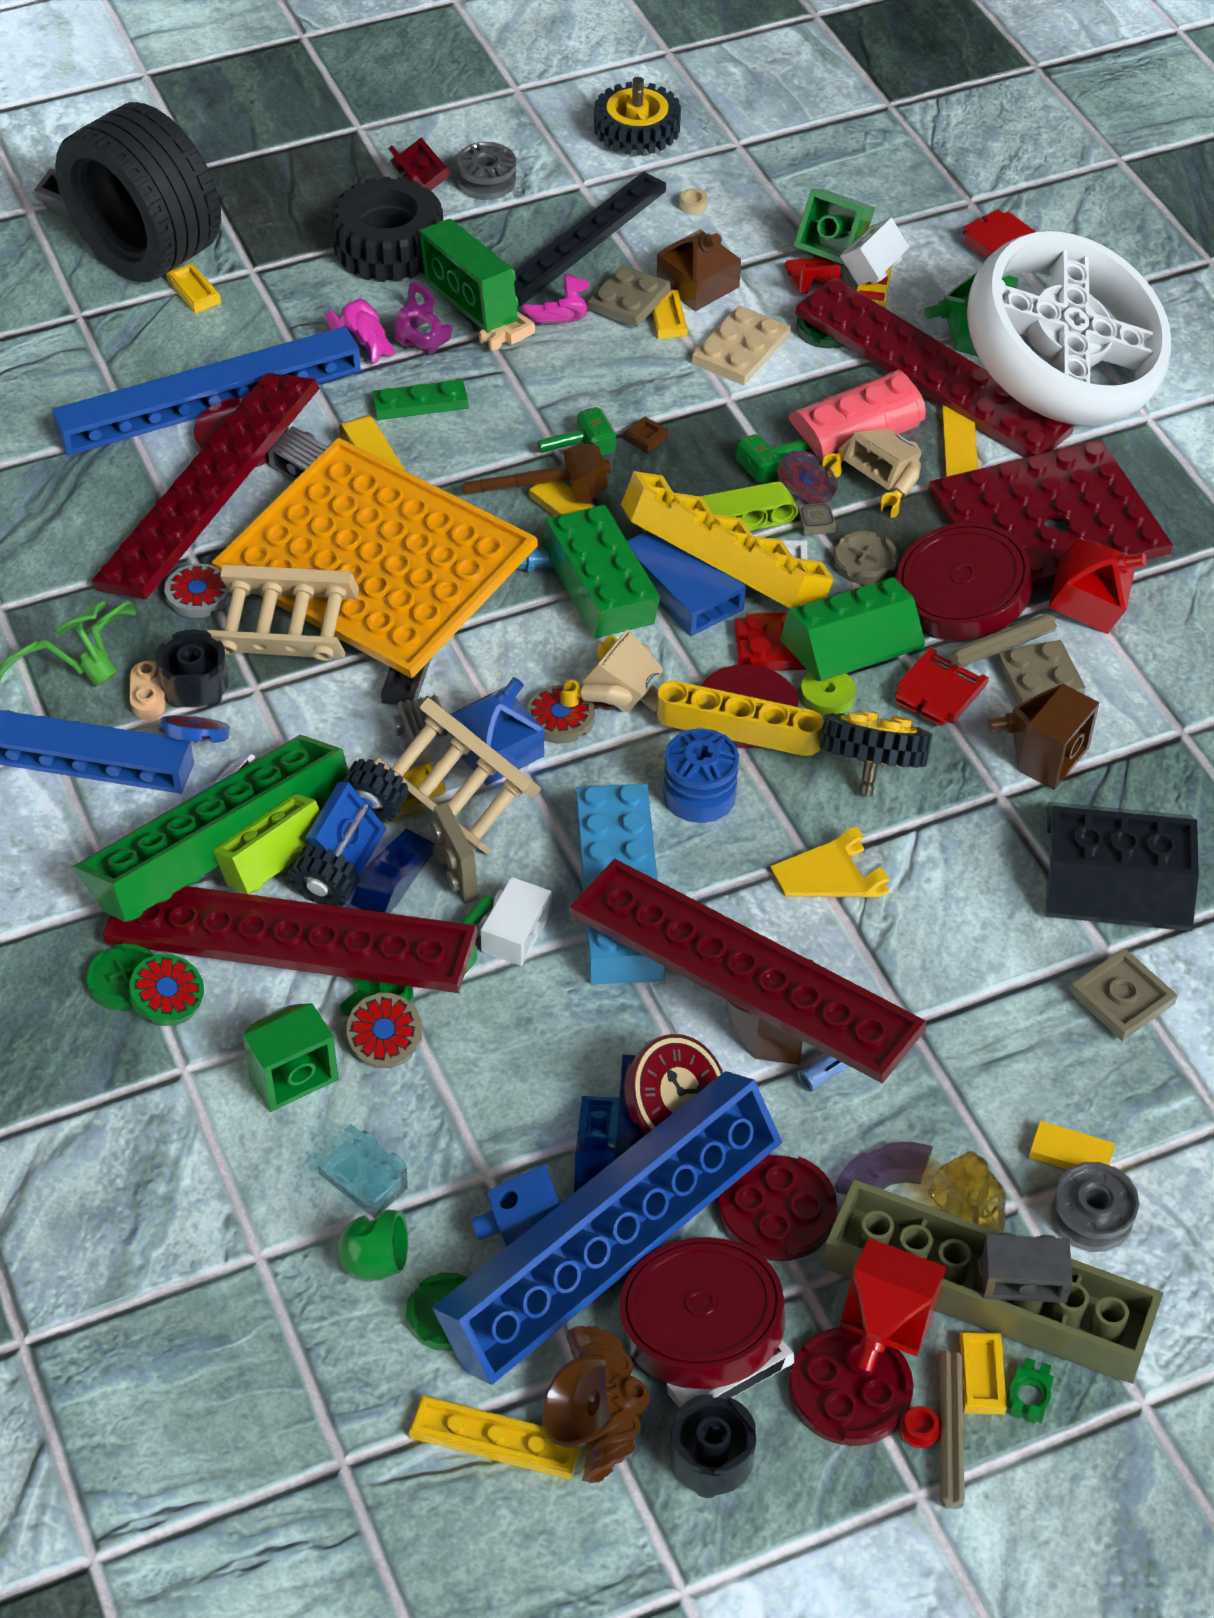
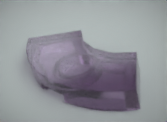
M893 1142L885 1144L883 1148L873 1150L867 1154L861 1153L843 1169L835 1183V1192L847 1196L854 1179L883 1190L890 1185L905 1182L920 1185L930 1160L933 1146L915 1142Z

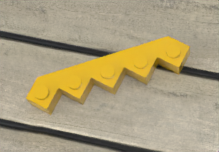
M633 472L621 503L632 523L790 609L827 597L834 578L823 562L794 558L782 540L753 536L742 518L713 514L703 497L674 493L662 475Z

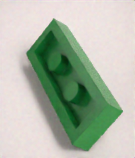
M463 379L372 391L377 421L469 409L468 396Z

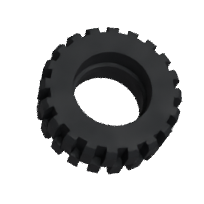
M389 176L375 180V178L366 179V182L362 184L358 182L352 185L351 190L346 189L339 196L332 207L331 224L334 253L344 267H347L354 275L360 274L364 279L370 280L373 278L377 282H386V280L398 282L406 277H409V279L417 277L419 272L425 273L419 230L443 221L441 203L427 187L423 188L416 181L408 182L406 178L401 177L391 179Z

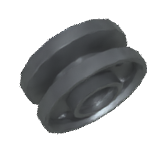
M477 142L466 146L457 155V185L463 193L480 200H493L504 197L512 192L516 185V156L511 149L495 142Z
M1083 1162L1069 1168L1060 1178L1050 1210L1052 1223L1062 1238H1069L1072 1246L1088 1252H1106L1120 1246L1128 1238L1140 1203L1134 1184L1119 1169L1101 1162ZM1089 1205H1096V1206H1098L1100 1209L1092 1208V1207L1089 1206Z

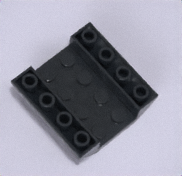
M1048 802L1047 833L1051 834L1050 872L1046 886L1045 917L1192 931L1199 879L1197 819L1191 815Z

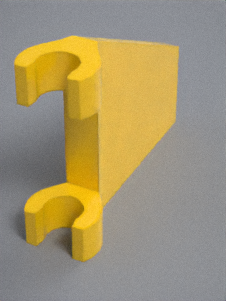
M858 827L849 828L832 842L770 866L773 876L786 897H881L889 893V888L886 885L889 878L883 868L872 871L863 879L850 857L864 851V847L860 842L864 837Z

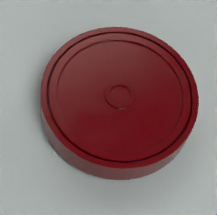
M956 523L940 527L925 534L913 543L903 555L897 572V581L914 597L922 631L947 640L979 639L1006 628L1024 611L1032 592L1030 562L1023 545L1007 531L984 523Z
M697 1237L679 1240L660 1247L643 1258L634 1267L627 1277L620 1295L619 1308L622 1332L630 1355L651 1376L682 1388H718L749 1377L772 1358L784 1335V1294L776 1271L759 1253L732 1240Z

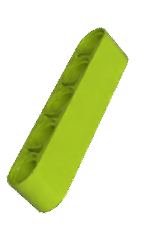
M772 482L700 496L703 497L713 514L742 518L750 531L789 523L798 514V507L788 486L783 482Z

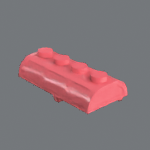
M895 370L805 408L795 410L790 413L788 419L822 462L826 454L839 453L838 448L851 438L854 432L890 429L900 434L917 427L919 422L925 420L926 409L922 395L916 386L902 371Z

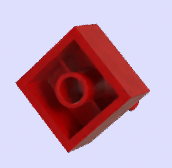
M1076 538L1059 561L1049 608L1108 634L1127 610L1135 568L1146 566L1145 554L1128 555L1127 552L1120 553L1115 549Z
M868 1238L853 1270L839 1326L862 1336L860 1344L863 1345V1349L856 1367L872 1372L879 1352L884 1353L886 1345L917 1357L933 1319L946 1266Z

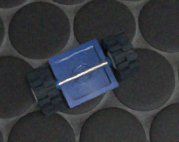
M359 759L358 762L355 760L342 782L337 783L305 837L311 845L302 848L288 872V879L292 881L291 885L294 888H300L298 892L301 895L307 894L310 901L314 902V900H317L319 904L339 907L346 905L360 880V874L387 829L382 822H385L386 819L392 821L396 818L409 795L407 783H402L404 779L400 775L395 776V770L392 768L389 770L385 769V764L381 762L375 765L374 760L368 759L367 762L364 759Z

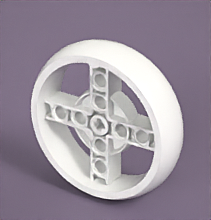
M1045 231L1022 235L1007 242L993 252L981 265L971 285L967 306V319L970 337L979 359L993 379L1009 395L1036 413L1059 422L1074 425L1111 423L1125 418L1143 407L1155 395L1165 378L1171 357V334L1164 308L1151 286L1140 273L1126 260L1101 244L1064 232ZM1026 272L1050 275V287L1039 295L1006 286L1002 278ZM1103 305L1112 313L1116 320L1111 319ZM1019 334L1028 337L1035 350L1049 361L1050 365L1033 352ZM1101 360L1136 370L1135 381L1115 386L1090 383V368Z

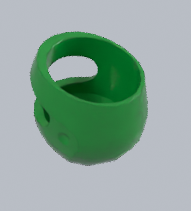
M387 1209L377 1219L369 1221L367 1216L363 1215L352 1220L344 1228L338 1239L337 1252L342 1267L349 1275L365 1282L385 1279L403 1271L408 1255V1229L405 1216L401 1211ZM394 1229V1243L392 1244V1236Z

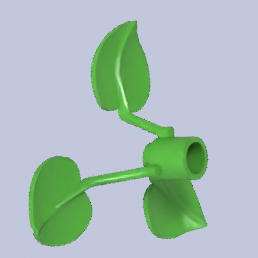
M102 600L88 606L80 614L69 618L57 628L55 633L58 636H62L75 627L88 649L79 656L82 663L79 664L48 640L41 639L18 649L0 665V681L5 672L20 658L28 653L47 648L73 666L79 675L85 672L95 687L99 686L118 673L108 658L109 655L103 646L99 632L105 625L117 619L136 616L134 604L131 601H126L117 605L84 631L82 622L88 619H96L97 613L107 605L106 601ZM91 634H93L96 642L95 646L92 645L88 638Z

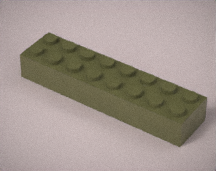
M853 1180L826 1241L822 1268L852 1278L854 1267L868 1238L877 1240L947 1267L936 1304V1311L992 1332L1001 1333V1335L1133 1384L1164 1292L1071 1259L1072 1286L1067 1303L984 1299L982 1268L984 1244L987 1234L996 1235L1000 1232L864 1182Z

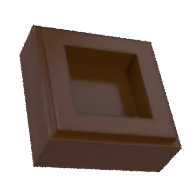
M646 416L624 431V440L647 454L668 438V429Z

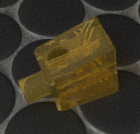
M968 1151L940 1167L928 1190V1194L941 1211L997 1232H1004L1006 1192L1004 1187L988 1169L986 1160L975 1152Z

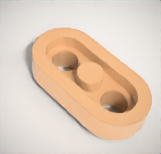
M142 661L131 670L130 704L132 713L139 719H155L162 715L166 708V697L160 684L156 661Z

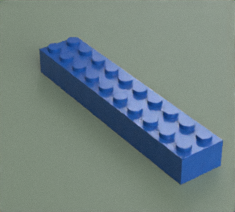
M728 1071L722 1073L432 1307L465 1372L493 1385L783 1143L755 1079Z

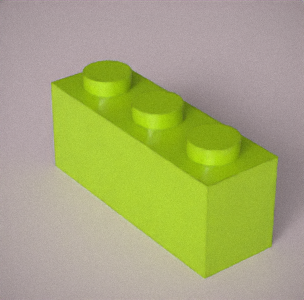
M294 794L212 850L227 886L249 894L260 890L265 885V882L276 874L288 870L292 863L295 862L302 848L311 845L305 837L320 814L316 800Z

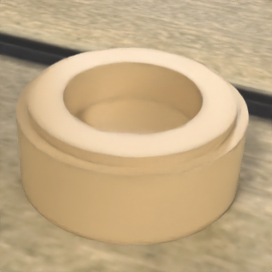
M690 188L680 193L679 208L684 213L696 215L703 213L707 209L708 196L704 191Z

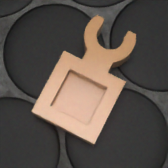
M517 311L518 321L491 330L489 333L482 329L479 332L480 343L484 344L489 341V349L491 351L499 349L505 341L512 345L534 334L535 323Z

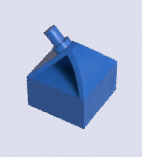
M513 677L507 686L450 715L519 770L544 757V728L516 698L524 684L519 679ZM472 750L467 755L463 754L461 756L473 771L478 767L476 762L480 757ZM497 771L493 776L489 775L483 783L488 786L504 776Z

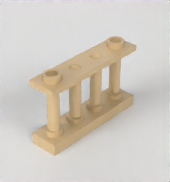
M223 565L220 577L229 592L232 593L224 631L208 630V632L211 633V638L218 642L220 640L223 643L226 655L250 653L315 657L322 661H330L333 658L345 659L346 653L338 638L334 637L341 601L345 599L357 600L359 586L351 571ZM249 594L264 595L256 633L237 632L245 596ZM281 596H296L288 634L270 633L277 598ZM313 597L328 598L320 636L302 635L308 603Z
M427 697L419 707L428 715L425 720L427 724L392 767L380 758L376 760L375 764L378 765L381 762L385 764V769L389 770L392 768L395 770L394 775H400L404 779L402 783H407V790L434 812V807L438 805L429 798L430 794L463 754L467 755L471 750L480 757L476 762L478 767L449 801L448 805L456 817L489 775L493 776L498 771L506 778L503 782L505 787L470 830L458 822L473 852L479 848L488 855L492 849L480 839L515 796L520 797L524 792L533 800L542 788ZM446 729L454 736L450 741L453 745L419 787L416 788L403 775L437 733L442 734Z

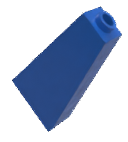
M649 531L632 537L627 541L660 596L659 605L690 637L744 610L746 587L738 580Z

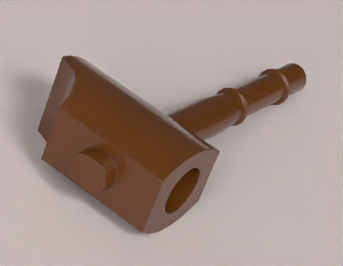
M580 444L563 451L565 466L487 479L480 478V480L463 482L464 493L467 495L568 480L575 501L589 504L592 503V500L608 488L607 474L611 473L609 459L603 460L599 446Z

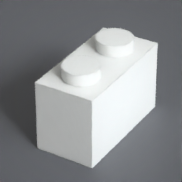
M891 217L871 225L840 257L858 286L867 282L876 284L887 276L885 272L887 269L896 266L902 261L901 255L909 248V245Z
M511 877L505 889H499L490 915H484L480 921L477 933L481 937V952L522 967L552 914V891Z

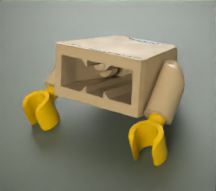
M890 429L854 432L853 436L838 448L839 453H829L823 457V472L829 469L830 478H837L842 473L841 462L846 461L887 490L893 489V493H885L882 496L880 512L886 506H893L890 517L894 518L899 513L900 498L907 496L919 478L921 449L914 441H908Z
M626 630L619 639L610 635L605 638L604 642L598 643L597 656L601 660L582 681L583 687H580L579 683L575 680H568L564 684V690L560 692V703L565 707L578 705L580 698H582L583 701L604 702L614 705L624 712H629L640 700L655 713L657 711L658 688L653 683L661 675L663 669L654 659L649 647L641 644L630 631Z

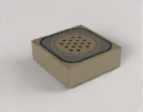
M829 502L798 506L797 515L804 536L835 533L836 523Z

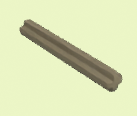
M1044 614L955 648L949 654L951 664L954 667L962 668L1054 632L1057 628L1056 618L1053 615Z
M943 1351L939 1359V1419L941 1422L940 1503L944 1508L960 1509L965 1500L962 1355L957 1351Z

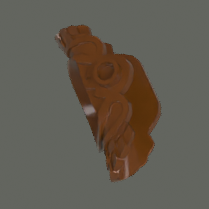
M577 1326L571 1328L566 1337L574 1359L565 1364L556 1373L547 1389L543 1403L542 1422L545 1433L553 1444L564 1448L588 1446L581 1481L599 1483L613 1471L612 1467L615 1464L623 1462L625 1457L635 1450L633 1441L634 1437L640 1432L641 1425L638 1415L645 1411L650 1397L643 1382L631 1376L633 1363L629 1355L623 1351V1344L619 1338L597 1326Z

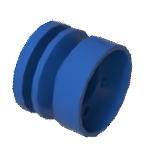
M691 729L676 735L667 745L663 797L666 806L675 816L689 822H712L727 815L735 805L739 753L736 745L728 736L711 729Z

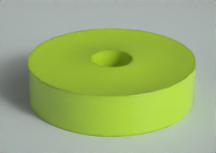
M809 672L802 680L801 701L807 709L818 712L821 716L830 713L843 714L854 703L856 686L853 679L847 673L818 682Z

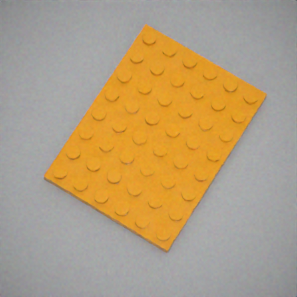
M338 437L212 561V565L221 571L223 565L351 571L359 586L357 600L345 599L341 601L334 637L413 679L533 552L538 543L536 536ZM281 596L277 598L276 605L292 613L296 596ZM313 597L310 599L305 621L322 629L328 598Z

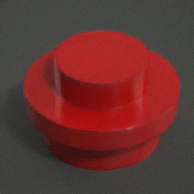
M916 1406L907 1410L902 1415V1419L899 1422V1433L908 1445L915 1448H928L938 1441L941 1433V1422L931 1409L924 1406Z

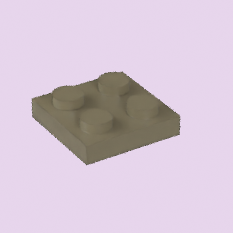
M621 265L588 300L589 311L638 327L671 291L670 281Z
M1061 640L1005 650L997 655V663L1018 705L1061 684H1065L1083 694L1085 693L1086 687Z
M446 802L434 807L435 822L431 823V829L438 844L433 846V850L440 866L445 865L448 870L446 874L452 891H459L464 903H468L478 899L475 854L450 806Z
M1126 948L1072 983L1070 994L1121 1041L1175 1005L1178 997L1172 989Z

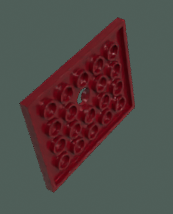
M1102 439L929 481L928 491L949 525L966 522L992 525L1007 531L1023 545L1029 557L1032 589L1054 584L1059 561L1076 538L1115 549L1120 553L1127 552L1128 555L1144 553L1146 560L1171 554L1172 542ZM1049 519H1060L1066 522L1069 528L1064 532H1059L1057 528L1045 526L1044 523Z

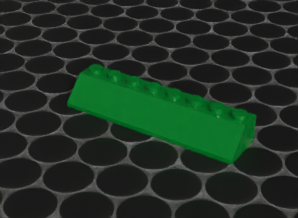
M300 734L73 866L74 872L105 913L125 922L140 917L146 909L156 903L170 899L176 891L186 885L197 883L203 875L215 868H219L212 850L292 795L298 794L314 799L318 806L325 803L337 783L342 782L348 772L343 749Z

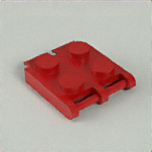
M999 209L983 216L982 220L977 219L963 226L962 229L965 230L961 232L964 236V242L986 259L1007 242L1022 235L1036 233L1035 230L1009 211L1003 213Z
M787 612L746 613V618L734 620L738 665H758L773 671L807 670L780 641Z
M930 647L897 683L895 698L897 699L895 703L914 713L923 708L921 717L941 727L946 722L954 724L986 687L989 677L984 674L978 676L963 667H954L951 661L937 655V650ZM934 660V661H936V662H938V663H940V664H942V665L948 667L949 669H946V668H944V667H942V666H940V665H938V664H936V663H934V662H932V661ZM960 673L961 675H963V676H965V677H967V678H969V679H971V680H973V681H975V682L973 683V682H971V681H969V680L963 678L962 676H960V675H958V674Z

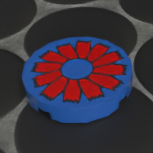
M171 715L160 718L159 731L169 738L190 742L202 741V737L211 736L210 741L218 743L224 742L229 738L230 726L225 722L210 718Z

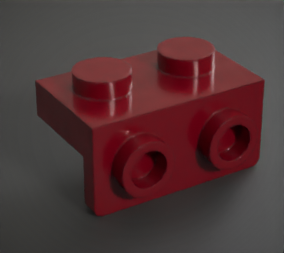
M422 137L400 154L393 145L388 148L393 155L390 162L399 174L404 171L406 172L403 178H406L408 182L416 181L423 188L427 187L433 190L451 175L447 167Z

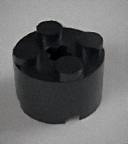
M190 629L179 631L172 635V640L164 645L163 641L156 652L159 679L165 697L171 706L177 708L182 706H215L222 701V695L227 690L229 684L225 648L220 640L218 642L211 638V633Z
M713 1394L699 1395L684 1403L674 1418L670 1439V1463L677 1478L703 1498H712L716 1495L725 1494L742 1485L750 1475L754 1464L756 1426L751 1413L739 1401L727 1397V1400L713 1398Z

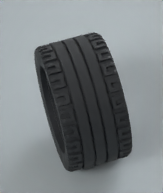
M128 102L85 125L62 141L56 154L55 163L57 183L62 200L83 239L93 252L119 275L132 281L151 282L213 244L217 238L221 224V206L216 185L208 166L187 134L159 109L145 103Z

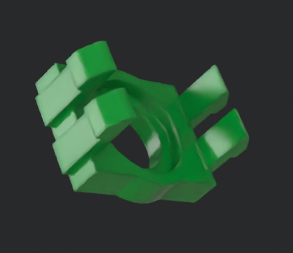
M1026 1358L1023 1367L1018 1365L1015 1378L1010 1385L1006 1413L1018 1419L1020 1417L1024 1418L1026 1421L1034 1424L1036 1422L1042 1424L1045 1410L1051 1399V1387L1054 1376L1049 1375L1052 1365L1042 1362L1040 1370L1035 1371L1033 1368L1036 1360ZM1023 1386H1033L1039 1390L1042 1399L1035 1405H1027L1019 1399L1017 1392Z

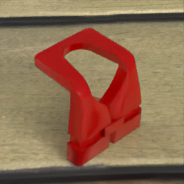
M824 257L811 258L809 261L806 259H795L785 262V269L790 277V281L800 295L808 294L812 283L823 286L834 277L840 280L841 266L838 264L833 265L832 260Z

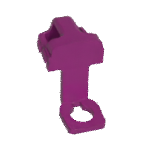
M415 281L409 284L406 305L399 310L394 338L403 346L411 348L415 345L425 352L433 354L437 351L438 347L450 340L452 327L449 324L441 325V320L433 314L435 299L432 293ZM416 292L420 293L424 298L425 303L422 305H418L416 302ZM427 322L432 325L429 333L424 335L416 328Z

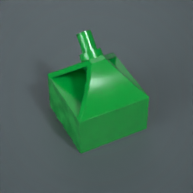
M811 189L793 246L845 265L840 255L869 228L876 207L825 189Z
M975 273L945 295L944 300L939 301L937 305L925 307V316L927 319L935 317L946 318L956 350L978 357L970 337L967 319L968 298L971 285L977 274ZM1008 275L1002 278L1006 286L1017 289V277Z
M313 1003L294 1004L278 1008L252 1021L243 1034L250 1081L270 1112L339 1080L334 1036Z

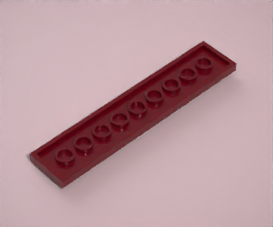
M835 277L796 305L795 315L886 372L902 371L920 393L942 407L944 405L975 422L976 428L1024 458L1053 451L1073 434L1074 424H1067L1047 418L1024 406L1009 395L987 370Z
M266 373L261 377L256 386L226 419L214 436L209 439L198 455L192 459L191 463L156 502V505L145 518L139 522L138 526L120 545L119 549L102 566L101 570L92 579L96 590L147 600L320 389L316 379L275 373Z
M615 858L569 907L571 916L882 1084L926 1031V1020Z
M191 886L181 888L173 893L170 899L156 903L143 911V914L134 920L125 922L110 915L102 933L105 944H133L154 951L459 993L478 935L476 925Z

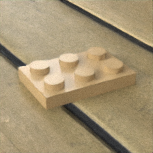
M738 305L692 354V364L744 386L790 336L791 326Z

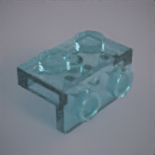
M350 1124L344 1129L346 1141L318 1165L319 1175L376 1219L408 1189L407 1166L397 1154L393 1152L389 1154L382 1149L369 1132L365 1130L361 1132Z

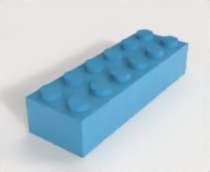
M648 784L576 787V816L583 891L614 858L658 881ZM586 924L591 985L665 981V967Z

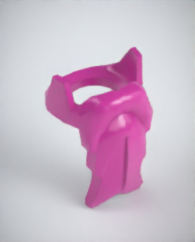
M571 273L564 274L565 299H560L557 302H546L543 305H523L522 310L526 313L525 317L535 324L571 323L583 319L589 307L588 302L580 297L578 293L589 289L588 280L577 278Z
M362 298L346 304L342 309L341 317H338L332 310L325 313L330 330L346 326L349 332L356 334L359 342L366 347L372 364L376 363L381 355L391 357L395 354V349L388 342L385 330L379 323L380 319L376 310L367 301L362 300Z

